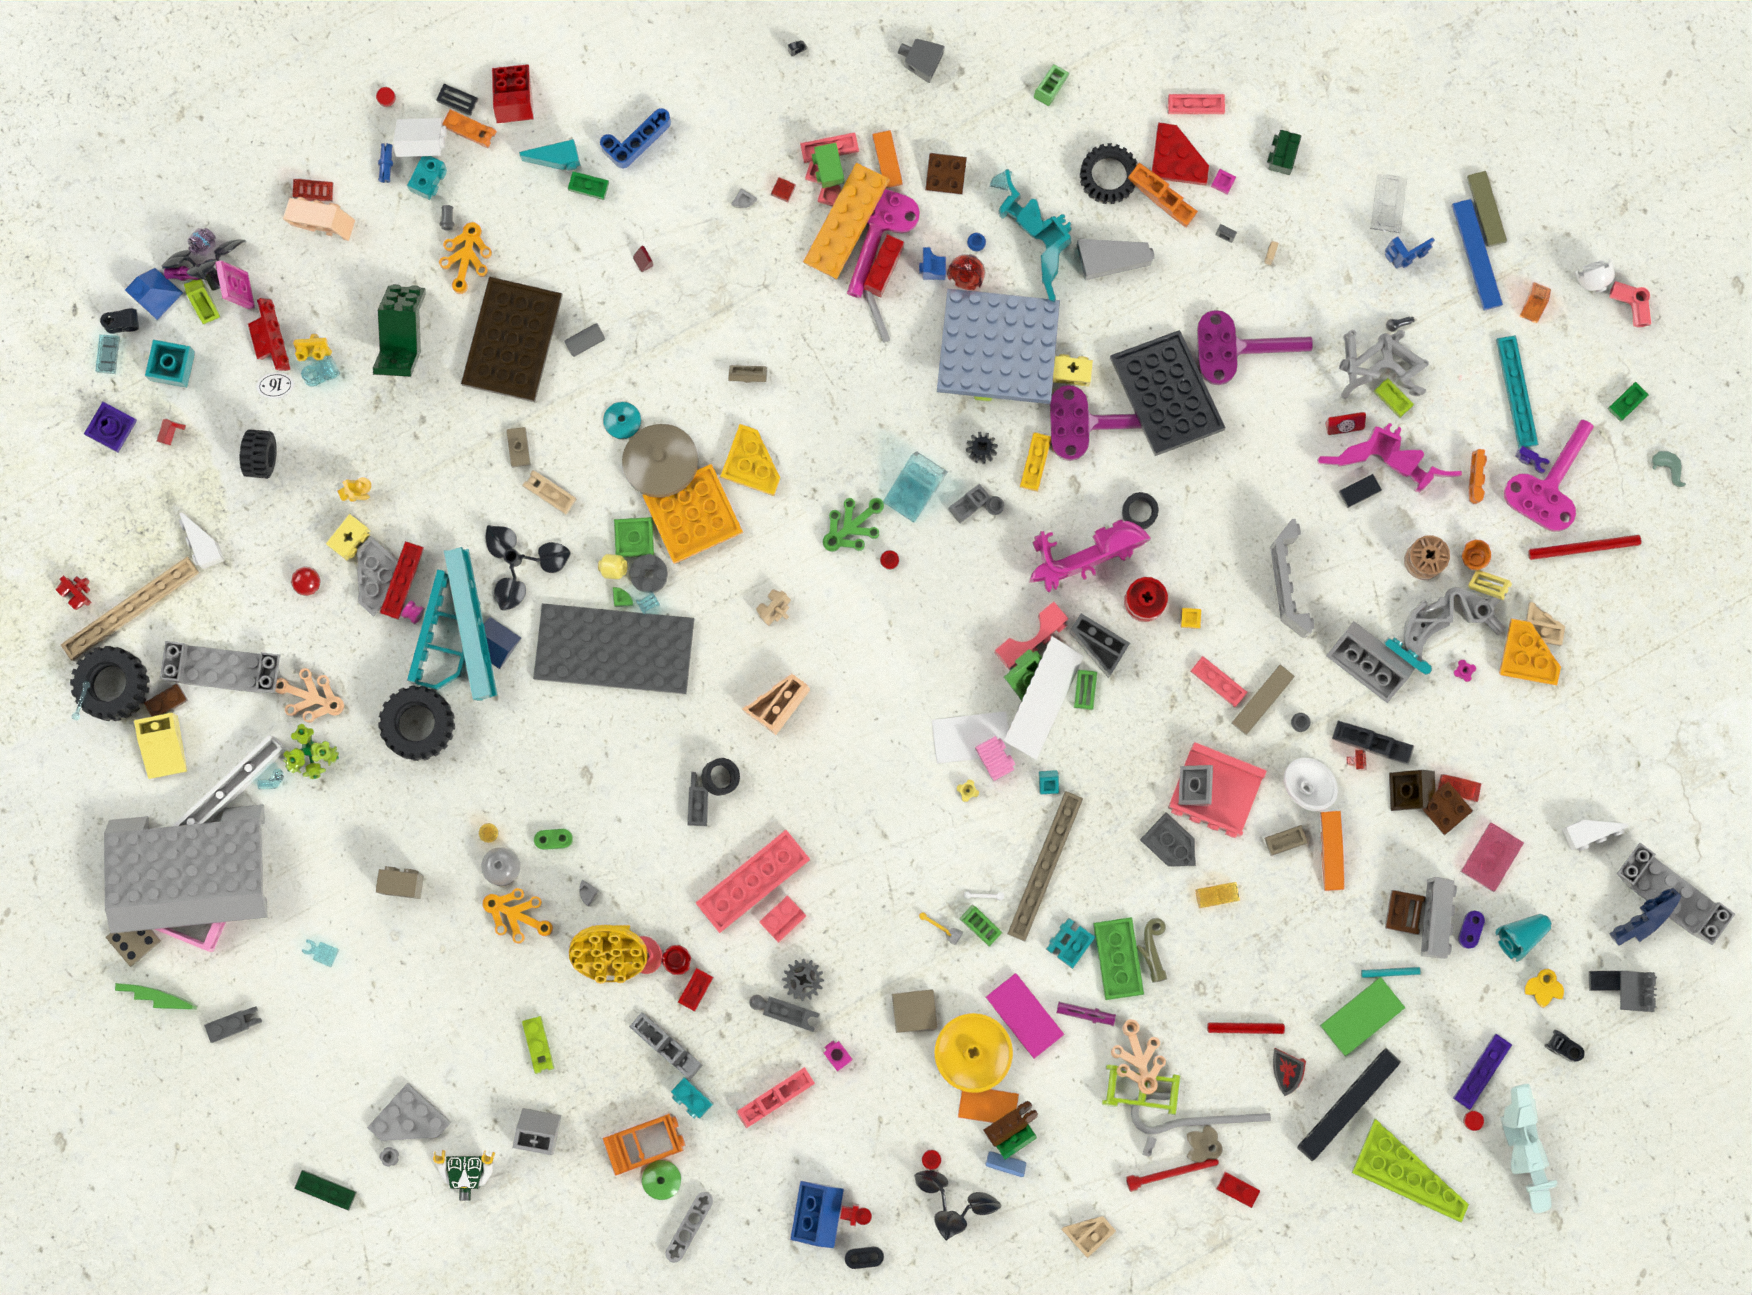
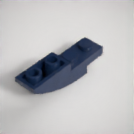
M1674 888L1666 889L1658 897L1647 900L1644 905L1639 907L1643 914L1634 916L1629 922L1617 926L1609 933L1612 940L1620 946L1634 937L1638 942H1641L1650 936L1672 914L1681 899L1680 893Z

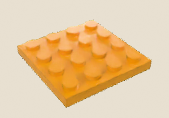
M712 464L698 469L690 484L677 494L659 498L642 495L673 564L743 533Z

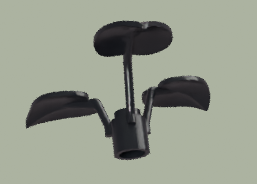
M236 239L221 244L214 250L216 259H209L201 264H196L189 257L191 254L189 250L179 251L170 256L161 267L162 269L172 268L184 260L189 261L193 267L187 271V274L191 277L206 280L211 290L214 291L220 288L217 270L214 268L215 262L220 261L221 255L228 254L237 246L246 242V240Z
M488 525L485 535L488 551L496 558L504 557L505 562L510 565L509 569H511L513 580L503 578L495 586L494 594L500 610H510L518 606L526 595V586L523 582L516 581L517 577L514 567L519 566L523 559L541 561L540 566L545 572L556 573L565 566L571 551L562 544L549 542L539 547L538 554L540 558L521 555L513 549L517 543V536L513 530L504 526Z
M932 1170L920 1171L914 1175L916 1185L926 1193L941 1192L943 1211L935 1214L934 1222L939 1233L946 1241L967 1228V1221L964 1216L969 1209L972 1208V1211L977 1215H988L1001 1208L1000 1202L991 1195L984 1192H975L968 1196L967 1201L969 1205L966 1206L961 1215L956 1211L947 1212L945 1190L943 1189L948 1186L947 1178L943 1174Z

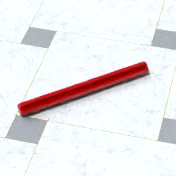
M1640 535L1534 548L1528 550V557L1530 560L1639 546L1642 540Z

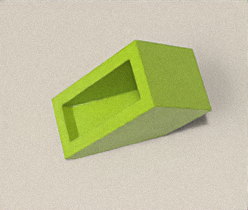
M203 279L192 280L184 284L186 295L203 325L220 317Z

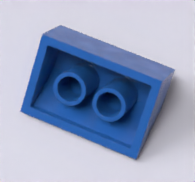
M800 1181L790 1240L817 1247L834 1248L844 1189Z

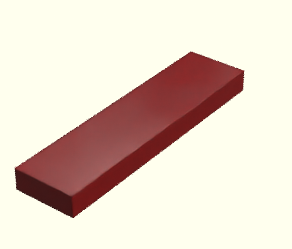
M405 541L380 614L399 620L424 547Z

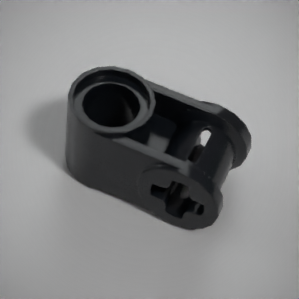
M133 308L107 312L100 318L101 325L110 334L139 330L137 310Z
M1555 1029L1551 1040L1544 1046L1549 1051L1569 1062L1581 1061L1585 1055L1581 1045ZM1572 1048L1578 1051V1056L1575 1059L1570 1056Z

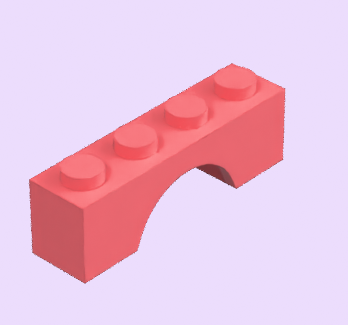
M1052 602L1039 613L1040 630L1033 639L1019 642L1009 638L995 650L994 653L1008 670L1017 666L1015 660L1030 649L1032 652L1038 651L1036 647L1041 643L1047 644L1054 632L1058 631L1060 633L1068 626L1066 624L1068 617L1055 602Z

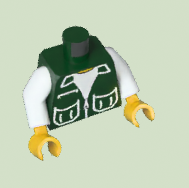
M442 1150V1156H437L436 1151H434L433 1160L437 1163L439 1173L444 1182L450 1185V1189H459V1200L470 1201L471 1189H479L482 1185H485L491 1176L495 1152H492L491 1157L486 1155L485 1150L482 1156H446L445 1159V1150Z

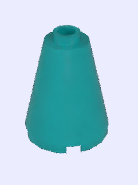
M1537 914L1502 925L1496 929L1495 934L1500 937L1498 944L1503 952L1510 959L1516 958V962H1518L1551 930L1552 923L1548 916Z

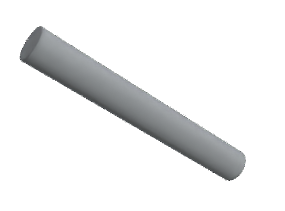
M864 290L883 343L888 342L890 338L875 298L871 292Z

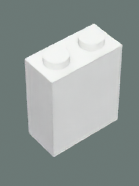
M442 118L397 119L393 140L396 157L441 156L442 148H445V137H447L446 126H443Z

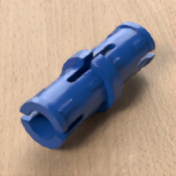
M385 143L381 144V155L378 160L380 166L378 181L385 183V180L386 183H390L391 167L393 166V145L386 143V146Z

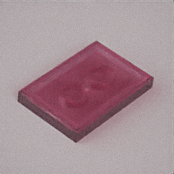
M1490 822L1460 872L1490 891L1495 892L1524 842Z

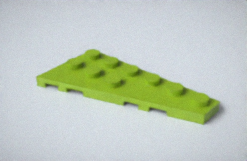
M1374 1118L1351 1173L1462 1223L1469 1204Z

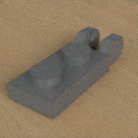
M691 772L687 824L688 826H707L709 792L704 786L696 787L697 775L696 772Z
M257 1006L205 1024L210 1043L248 1030L249 1027L261 1023V1018H255L249 1022L245 1018L246 1015L256 1013L258 1011Z

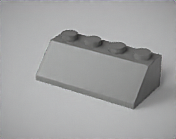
M1355 621L1352 622L1326 655L1386 703L1390 701L1409 679L1415 667Z
M1440 877L1427 879L1421 956L1447 959L1448 955L1451 954L1452 945L1449 943V937L1453 934L1451 916L1455 914V905H1452L1453 897H1456L1457 886L1454 885V880Z

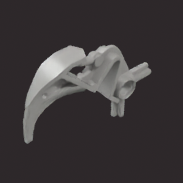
M1454 587L1447 590L1444 597H1440L1437 602L1429 605L1422 611L1428 604L1426 600H1423L1410 612L1405 622L1404 644L1406 651L1411 649L1418 655L1417 659L1422 660V650L1427 639L1439 630L1450 626V623L1453 622L1455 595L1468 623L1485 622L1496 635H1499L1506 627L1493 614L1495 613L1494 607L1501 599L1488 596L1485 599L1464 589ZM1481 605L1486 609V613L1483 616L1478 613V608ZM1439 607L1444 610L1437 619H1424V614L1429 611L1431 612Z

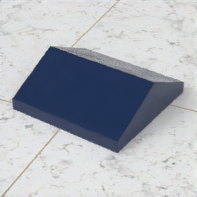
M489 617L484 623L491 664L501 669L522 638Z

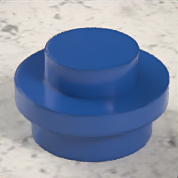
M973 233L968 237L967 245L970 250L978 252L984 249L986 239L980 233Z

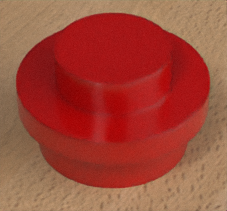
M892 550L885 551L880 558L881 565L889 570L896 568L899 564L898 554Z

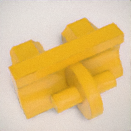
M311 334L310 339H295L293 342L298 361H305L307 357L323 360L324 356H331L332 350L328 347L327 339L319 338L318 334Z
M365 477L358 478L357 480L346 479L342 482L344 487L337 491L342 501L348 499L351 502L367 500L370 498L367 493L371 490V481Z

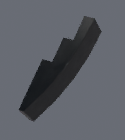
M1337 721L1332 737L1333 740L1408 765L1414 750V745L1342 721Z

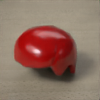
M304 566L298 568L292 574L291 584L298 594L309 596L319 589L321 579L314 568Z
M672 945L664 951L662 965L667 972L672 975H682L690 969L691 955L685 947Z

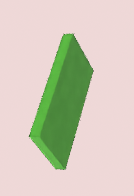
M1132 917L1093 923L1105 1000L1144 995Z
M1379 977L1324 1021L1320 1027L1340 1052L1346 1056L1404 1010L1405 1006L1385 981Z

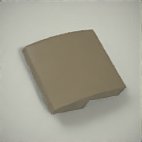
M933 989L892 994L896 1033L938 1028Z

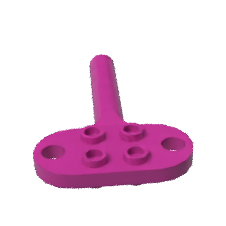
M887 189L884 190L867 222L869 229L847 290L848 295L861 298L864 283L870 272L883 232L906 233L916 227L919 222L920 211L917 203L912 198ZM907 213H913L915 215V219L913 221H907L905 219V215Z
M1583 419L1580 420L1544 480L1529 474L1513 476L1504 488L1506 503L1513 510L1547 530L1560 532L1567 529L1575 520L1576 507L1570 498L1559 491L1558 487L1592 432L1593 424ZM1512 483L1519 485L1520 491L1518 493L1511 490L1510 486ZM1561 513H1567V514H1568V516H1569V521H1568V522H1562V521H1561V519H1560V514H1561Z

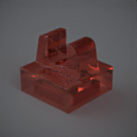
M1355 750V756L1346 757L1347 765H1356V770L1367 771L1366 751Z

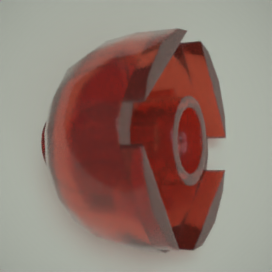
M963 254L952 260L947 270V277L950 281L953 279L956 282L955 285L959 288L975 290L976 287L980 288L982 286L986 271L984 264L975 255Z

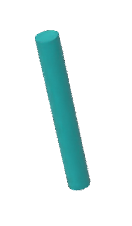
M1420 967L1361 970L1362 978L1421 974Z

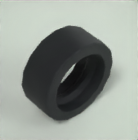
M1133 493L1126 499L1122 507L1123 520L1133 522L1142 529H1147L1153 525L1158 517V503L1148 493ZM1143 500L1150 505L1151 516L1149 519L1137 522L1131 518L1129 507L1133 502Z
M717 758L712 760L702 770V784L713 795H726L734 791L739 785V769L730 759ZM716 766L725 767L730 774V783L725 788L717 787L711 779L712 769Z

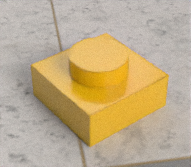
M1182 608L1181 628L1200 629L1201 609Z

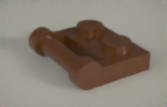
M1391 890L1385 929L1419 935L1420 929L1418 928L1422 905L1425 903L1426 897ZM1410 900H1413L1415 905L1411 927H1408L1406 924Z

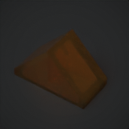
M1533 282L1519 317L1538 323L1549 302L1551 289Z

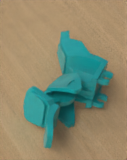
M1005 169L1011 196L1009 195L1000 206L998 211L999 217L1002 219L1007 215L1016 219L1017 224L1032 238L1042 240L1045 243L1046 250L1041 255L1042 284L1045 286L1049 301L1055 302L1056 295L1054 294L1052 282L1058 274L1060 253L1072 243L1071 236L1069 235L1072 230L1070 227L1071 222L1063 225L1066 222L1063 219L1065 218L1064 214L1057 218L1053 216L1043 221L1036 199H1031L1024 208L1017 203L1021 199L1020 193L1015 189L1011 181L1009 169Z

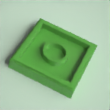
M652 517L614 519L616 555H622L623 558L641 557L647 554L654 556Z

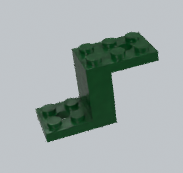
M398 284L387 287L378 307L380 351L373 366V375L412 376L421 353L419 310L426 295V288H421L417 285L404 287Z

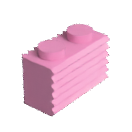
M996 736L975 747L993 782L1014 771L1013 766L1015 765L1011 755L1007 756L1003 750L1006 748L1001 738L997 739Z

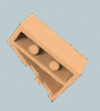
M301 197L297 199L289 198L283 220L292 226L313 232L315 230L325 231L328 236H332L335 233L347 241L350 239L355 219L341 210L340 206L335 203L326 205L318 200L309 202Z
M791 674L772 687L763 696H759L753 703L748 706L746 705L742 710L774 735H777L808 694L810 688L806 683Z

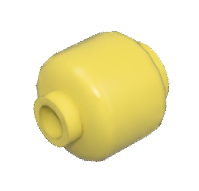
M605 554L602 560L598 562V571L601 572L605 579H621L627 573L628 564L622 555Z

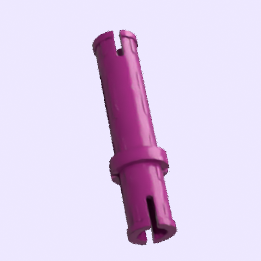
M1060 1001L1056 1011L1057 1014L1089 1020L1093 1024L1098 1022L1114 1026L1116 1014L1102 1012L1098 1008L1094 1010ZM1068 1009L1084 1012V1014L1069 1011ZM1088 1014H1093V1015H1097V1016H1101V1017H1105V1018L1103 1019V1018H1099V1017H1095V1016H1090V1015H1088Z

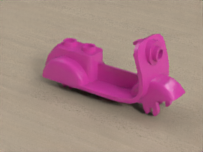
M1121 519L1112 524L1113 527L1108 529L1102 527L1096 530L1095 535L1092 537L1095 545L1055 561L1052 558L1050 548L1055 547L1057 541L1054 543L1048 542V538L1053 536V532L1045 535L1044 531H1040L1039 535L1034 537L1035 541L1032 543L1036 552L1040 551L1043 564L1033 571L1029 583L1044 581L1045 589L1050 593L1052 586L1057 590L1059 581L1081 572V577L1085 580L1087 579L1085 575L1087 570L1091 571L1093 576L1096 575L1094 566L1117 556L1125 561L1127 556L1130 559L1133 550L1149 542L1151 538L1140 526L1130 521L1123 522Z

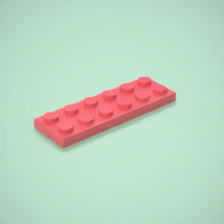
M785 830L699 899L696 904L717 931L721 933L809 862L810 858L789 832Z

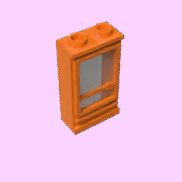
M671 1113L604 1137L603 1141L615 1176L684 1151L683 1146L686 1145L682 1134L678 1135L676 1130L679 1127L676 1116L672 1117Z

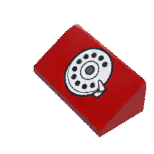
M1366 412L1329 417L1325 422L1327 434L1335 435L1364 430Z

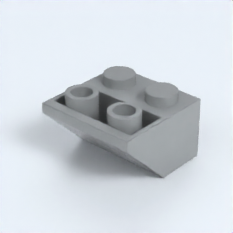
M522 1108L512 1148L553 1155L561 1115Z

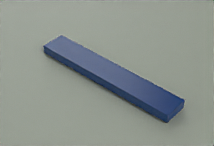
M1468 199L1453 203V212L1483 311L1500 307L1503 303L1472 201Z

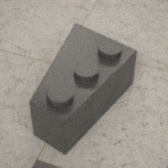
M1082 613L1069 632L1108 678L1130 645V642Z

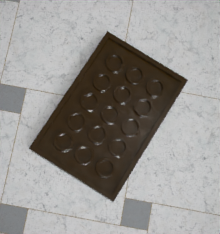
M489 276L461 385L535 403L563 294Z

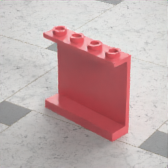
M1194 742L1184 766L1213 765L1211 805H1178L1179 778L1168 808L1172 810V814L1180 817L1184 814L1189 816V820L1198 824L1204 822L1212 830L1218 831V829L1226 831L1225 835L1232 838L1240 837L1243 834L1242 830L1261 781L1267 771Z

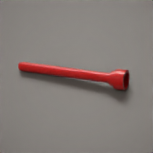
M1208 1159L1204 1162H1196L1142 1177L1130 1175L1126 1177L1128 1189L1130 1192L1138 1190L1143 1184L1216 1166L1219 1164V1160Z

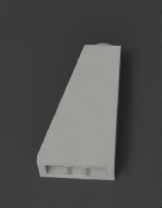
M1079 239L1076 244L1085 280L1151 266L1152 259H1155L1153 248H1149L1148 242Z

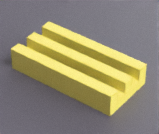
M1476 570L1468 584L1472 590L1504 600V594L1508 593V587L1512 585L1510 580L1480 570ZM1478 577L1502 584L1503 587L1492 584L1488 581L1478 579Z

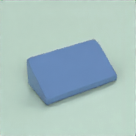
M989 1151L985 1163L986 1167L1019 1177H1024L1025 1161L1011 1157L1005 1160L1001 1154Z

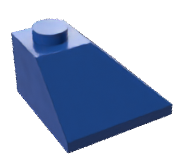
M156 268L137 276L125 289L156 320L183 294L180 289L170 280L166 279Z

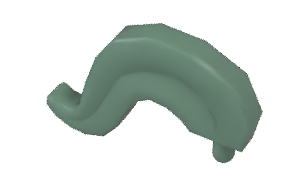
M1659 451L1653 456L1652 463L1654 465L1652 468L1654 470L1657 466H1667L1671 470L1672 483L1677 487L1686 485V483L1680 480L1682 465L1681 460L1676 454L1669 451Z

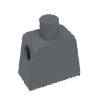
M915 39L912 47L902 43L898 54L906 57V69L930 83L942 59L945 46Z

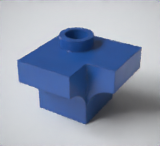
M923 247V263H919V274H923V280H945L946 257L934 255L931 247Z

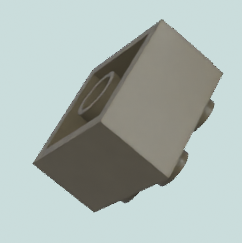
M385 866L384 870L379 869L376 893L421 899L424 876L420 875L419 871L404 868V872H400V869L396 867Z

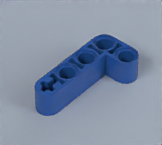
M664 108L655 110L622 143L611 134L603 135L600 139L602 152L617 167L622 169L629 167L670 127L671 119L669 112ZM647 129L653 130L651 135L644 134ZM607 142L614 143L611 148L604 147ZM634 142L640 143L637 148L631 147V144ZM620 155L627 156L623 161L618 160Z

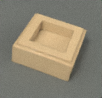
M1272 241L1270 243L1264 260L1265 264H1272L1278 242Z

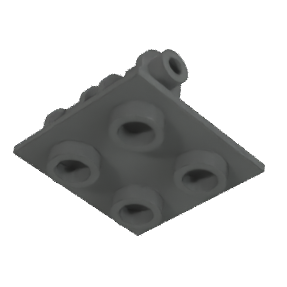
M1621 971L1620 1010L1655 1012V1008H1657L1656 998H1654V996H1657V994H1654V990H1657V988H1654L1657 979L1655 972Z

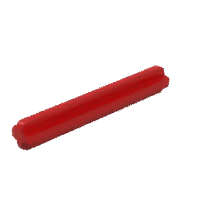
M1209 1022L1207 1024L1208 1033L1284 1034L1285 1025L1283 1023Z

